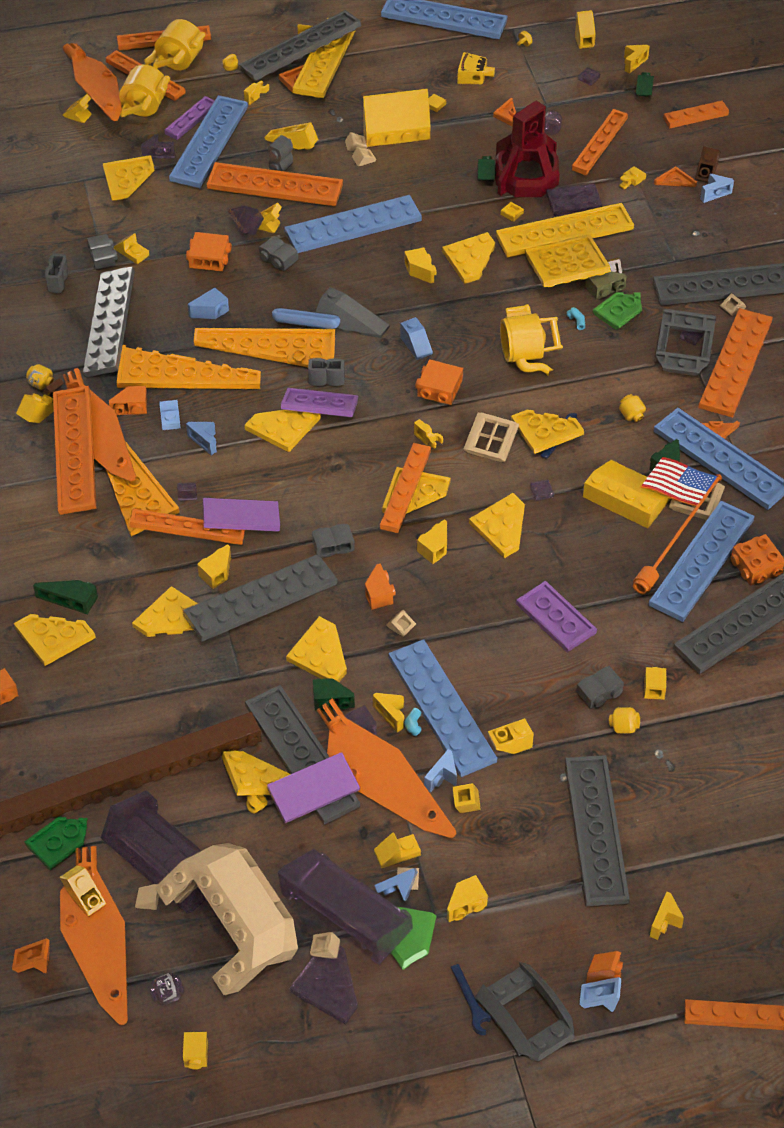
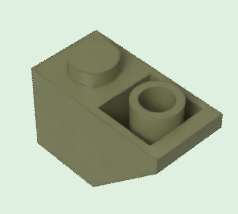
M612 271L600 276H591L586 279L585 288L598 300L625 289L627 276Z

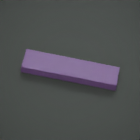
M204 96L165 129V134L176 140L181 138L205 118L214 100Z

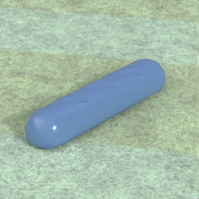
M277 308L272 311L273 319L279 323L325 329H335L340 324V318L336 315Z

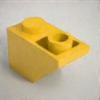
M592 10L577 12L575 39L579 49L590 48L595 45V27Z
M425 248L405 251V266L409 275L429 283H434L436 267L431 264V256L427 254Z
M35 393L33 395L25 394L16 414L28 422L40 423L54 412L53 398L48 395L40 396Z
M445 519L439 524H435L431 530L422 534L417 539V552L432 564L447 554V521Z
M227 544L219 548L215 553L202 559L197 564L199 577L212 589L228 580L231 562L230 546Z
M525 718L488 731V735L496 750L516 754L533 747L534 734Z
M75 866L59 877L69 895L87 916H90L106 905L85 867Z
M476 875L456 884L447 908L448 922L461 920L466 915L472 912H480L487 906L488 895Z

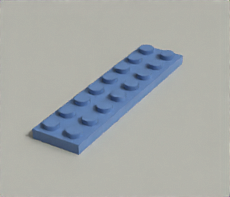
M387 0L381 11V17L485 36L492 39H500L508 18L506 15L426 0Z
M217 96L169 176L171 182L201 188L214 163L247 110L248 102Z
M407 195L286 226L284 229L290 244L300 253L422 221V215L411 196Z
M680 408L675 409L654 426L655 433L670 443L678 439L681 451L716 475L720 474L723 480L767 510L784 497L783 478Z
M720 501L652 596L649 606L684 622L732 553L733 547L739 543L751 526L755 516Z
M423 639L388 653L389 660L444 751L446 752L448 749L452 751L455 768L459 776L463 777L497 763L495 753L425 640Z

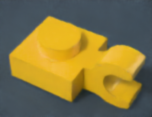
M263 81L251 84L244 90V101L251 105L260 98V93H267L269 91V84L263 86Z
M633 166L623 173V176L620 178L623 182L619 184V187L626 189L631 184L634 186L638 185L646 179V173Z
M420 419L414 422V435L427 445L429 443L435 449V441L443 443V436L438 433L433 434L428 424H425Z

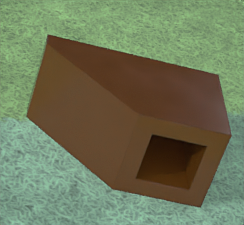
M703 146L695 179L708 182L709 174H715L721 154L720 150Z

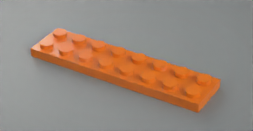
M217 162L214 163L207 182V189L328 206L337 205L343 186V179Z
M739 308L700 400V409L734 417L773 317Z
M89 386L53 392L58 512L62 515L97 509Z

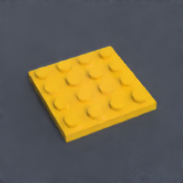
M591 235L525 250L526 257L543 287H553L557 284L570 283L574 280L587 279L591 276H600L611 272L610 265Z

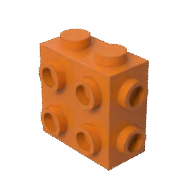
M195 232L193 239H190V250L186 252L189 268L223 271L224 265L228 264V253H231L232 244L229 243V236Z
M429 359L427 365L422 368L421 378H418L415 384L417 396L452 405L463 381V368Z
M766 534L754 537L744 543H738L732 549L731 562L739 569L742 578L747 580L750 586L762 583L772 577H778L784 573V557Z

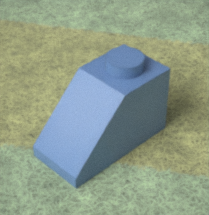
M216 288L188 303L190 318L217 319L229 311L228 298Z
M416 317L400 323V338L417 360L433 354L426 331Z

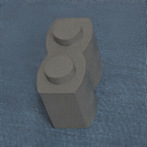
M281 135L268 147L270 170L285 171L292 165L293 155L291 152L293 144L291 139Z
M107 234L87 238L89 252L96 270L116 265L115 260H118L116 250H112L114 248L112 238H108Z
M272 236L259 246L260 258L263 261L272 263L276 269L285 271L298 260L297 250L276 236Z
M53 253L49 258V266L45 270L48 292L61 293L65 288V280L68 277L65 254Z
M322 358L309 359V384L315 386L325 384L331 386L344 385L345 360L338 358L328 360Z
M337 524L331 528H318L312 531V542L316 554H319L321 558L334 554H345L354 550L355 541L348 524Z
M607 666L594 675L581 680L577 684L576 692L592 709L601 707L607 699L620 696L623 691L624 682L610 666Z

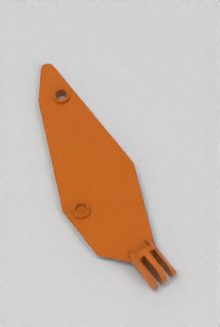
M77 43L65 44L63 51L72 61L75 81L111 120L118 121L122 107L117 77L102 62L86 56L84 50Z
M78 368L74 369L75 375L72 371L67 372L68 377L66 374H63L67 389L85 386ZM90 390L94 459L111 474L128 481H134L136 474L116 411Z
M333 698L329 700V703L338 716L334 714L326 703L322 705L331 721L328 720L320 708L316 710L329 728L328 756L332 757L341 752L343 753L360 786L358 792L424 831L449 838L456 836V829L398 748L347 719ZM435 812V818L431 819L430 814Z
M91 846V860L88 847H82V855L80 848H76V866L86 868L106 905L90 916H87L72 899L64 886L60 891V930L99 1005L119 1025H125L128 1021L125 921L97 871V847Z

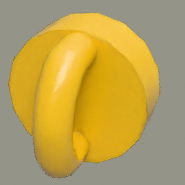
M527 31L519 33L517 46L523 44L528 47L533 43V39Z
M230 54L223 59V68L227 71L236 70L238 68L237 56Z
M264 795L247 796L246 805L253 814L263 810L268 804Z

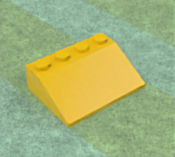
M428 89L363 96V127L367 147L429 140L431 126Z
M613 460L594 470L584 483V498L647 529L671 499L656 491L640 488L647 477Z

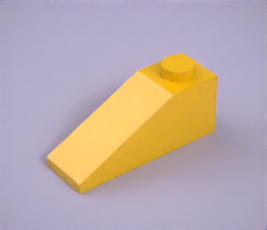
M311 122L273 129L264 137L265 140L274 142L279 136L283 135L291 139L293 148L298 150L304 148L305 150L311 149L318 141Z

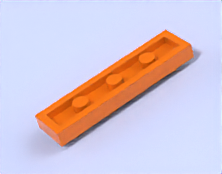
M722 100L665 113L663 119L670 129L727 116L729 109Z

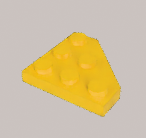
M151 155L103 163L111 200L128 198L154 172Z
M487 232L443 246L442 252L462 282L466 284L480 279L482 271L495 249V242Z
M528 409L511 416V420L519 424L518 431L534 454L584 435V429L576 418L568 417V419L559 418L558 415L544 413V415L535 414L533 410Z
M278 410L254 414L244 426L246 431L290 452L321 419L319 413Z
M397 467L382 507V513H385L403 468ZM423 472L407 513L445 497L451 478Z
M512 493L469 518V524L503 558H506L519 550L525 504Z
M171 586L132 622L133 628L147 637L155 636L158 633H167V635L183 634V631L193 630L184 617L183 610L198 603Z
M30 614L14 623L17 632L44 666L96 638L95 633L84 620L73 622L66 621L65 618L51 616L49 618H41L38 615Z
M319 616L288 653L286 661L320 679L333 678L340 682L347 674V668L335 624Z
M223 751L222 760L237 796L270 795L267 789L268 784L291 775L244 751Z

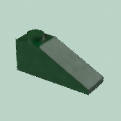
M70 580L39 582L33 585L36 598L87 615L98 598L96 586L90 582Z

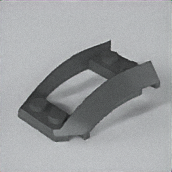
M671 309L663 310L656 356L664 371L696 376L708 365L716 316ZM677 329L705 333L701 357L666 352L669 330Z
M519 962L520 967L494 984L489 987L483 984L476 996V1001L484 1006L486 1012L498 1024L515 1048L518 1056L523 1054L529 1056L531 1060L539 1062L575 1039L573 1019L546 981L529 964ZM534 986L560 1020L527 1040L503 1005Z

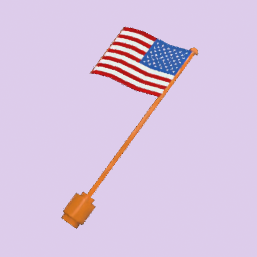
M662 457L640 488L656 491L675 501L695 506V508L654 566H644L633 581V588L636 592L640 594L649 592L659 579L656 568L718 481L722 480L720 474L711 475L698 471L679 461Z

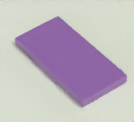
M287 388L281 402V409L353 417L358 403V396Z
M203 498L204 528L280 531L278 501Z
M546 581L516 600V604L567 653L597 633V628Z
M341 752L267 785V789L284 823H287L359 791L360 786Z

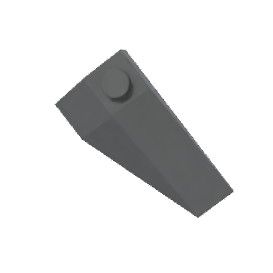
M331 287L320 298L315 313L338 316L340 324L336 329H343V332L346 333L355 331L359 332L360 335L381 338L390 327L388 323L347 294Z

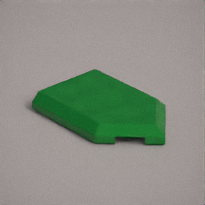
M57 817L24 842L47 869L51 870L73 854L76 848H81L84 845L88 818L67 819V817Z

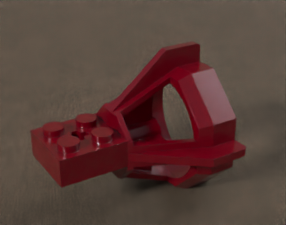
M537 100L513 115L512 133L496 143L495 181L498 186V194L501 196L507 192L514 197H542L559 185L560 172L559 158L556 154L557 142L544 133L546 106ZM522 160L528 162L536 161L540 164L543 174L541 177L532 179L519 178L514 175L518 163Z

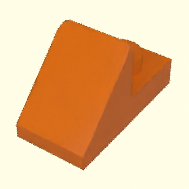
M46 938L16 949L12 970L19 973L34 967L43 973H47L50 940Z

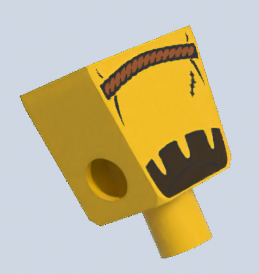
M463 52L458 69L457 84H483L485 76L494 77L495 67H487L486 57Z

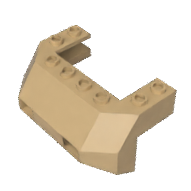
M230 843L212 845L181 861L155 887L165 905H169L173 900L176 903H181L199 887L240 951L212 977L223 995L239 992L267 965L289 961L298 950L292 916L246 848Z

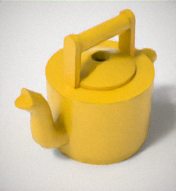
M177 19L172 21L157 39L152 54L144 59L145 65L153 63V67L156 69L164 66L174 70L188 68L202 49L205 33L200 32L194 24L187 20Z
M150 65L134 67L129 72L119 92L121 106L123 105L121 117L130 114L143 117L153 115L167 91L170 77L168 75L164 76L158 69Z
M528 304L506 308V317L501 319L500 322L501 345L505 360L511 363L515 362L517 367L523 372L542 371L549 376V372L553 371V369L548 365L528 363L527 360L542 359L544 352L563 348L558 331V318L539 319L537 313L531 314ZM550 322L554 342L553 347L544 348L546 334L541 323Z

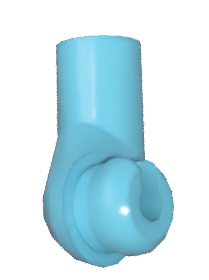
M573 307L571 310H568L567 316L569 319H576L577 329H585V316L577 308Z
M417 708L412 709L404 722L407 731L412 733L413 736H417L421 732V727L418 726L417 720L422 713Z

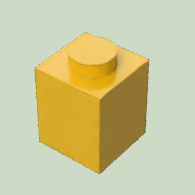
M646 667L644 698L664 700L666 693V668Z
M473 783L453 787L455 808L460 813L481 810L479 791Z
M184 1032V1067H189L190 1069L207 1067V1032Z

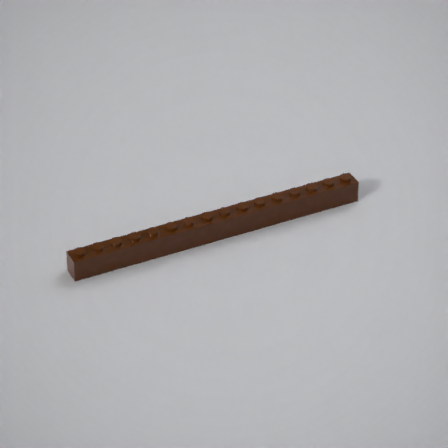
M249 712L1 801L0 838L3 835L20 831L33 824H40L44 820L59 817L66 812L81 809L88 804L100 802L110 796L119 795L132 788H139L143 784L158 781L165 776L177 774L187 768L196 767L209 760H216L223 755V751H238L248 746H254L262 742L261 730L253 713Z

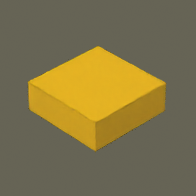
M436 94L429 97V109L438 112L446 105V99Z
M510 202L501 210L500 215L514 222L524 214V209Z

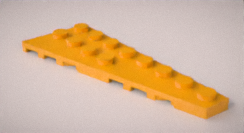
M195 328L194 346L308 367L309 359L322 358L328 360L334 358L335 329Z
M126 345L122 346L117 375V388L146 386V388L260 389L261 371L242 367L235 369L227 364H222V366L214 365L211 361L204 363L196 361L195 358L175 354L163 355L159 351L147 352L142 351V348L139 347L136 349L127 348Z
M126 442L136 474L135 480L128 481L111 474L108 470L106 472L127 529L132 537L145 530L129 527L133 509L176 515L180 512L176 503Z

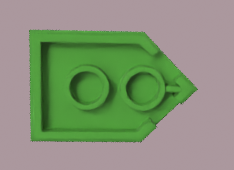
M616 292L594 308L593 313L596 317L617 330L642 312L641 293L623 294V292Z
M403 907L394 908L386 949L394 956L402 970L429 954L436 921L435 914Z

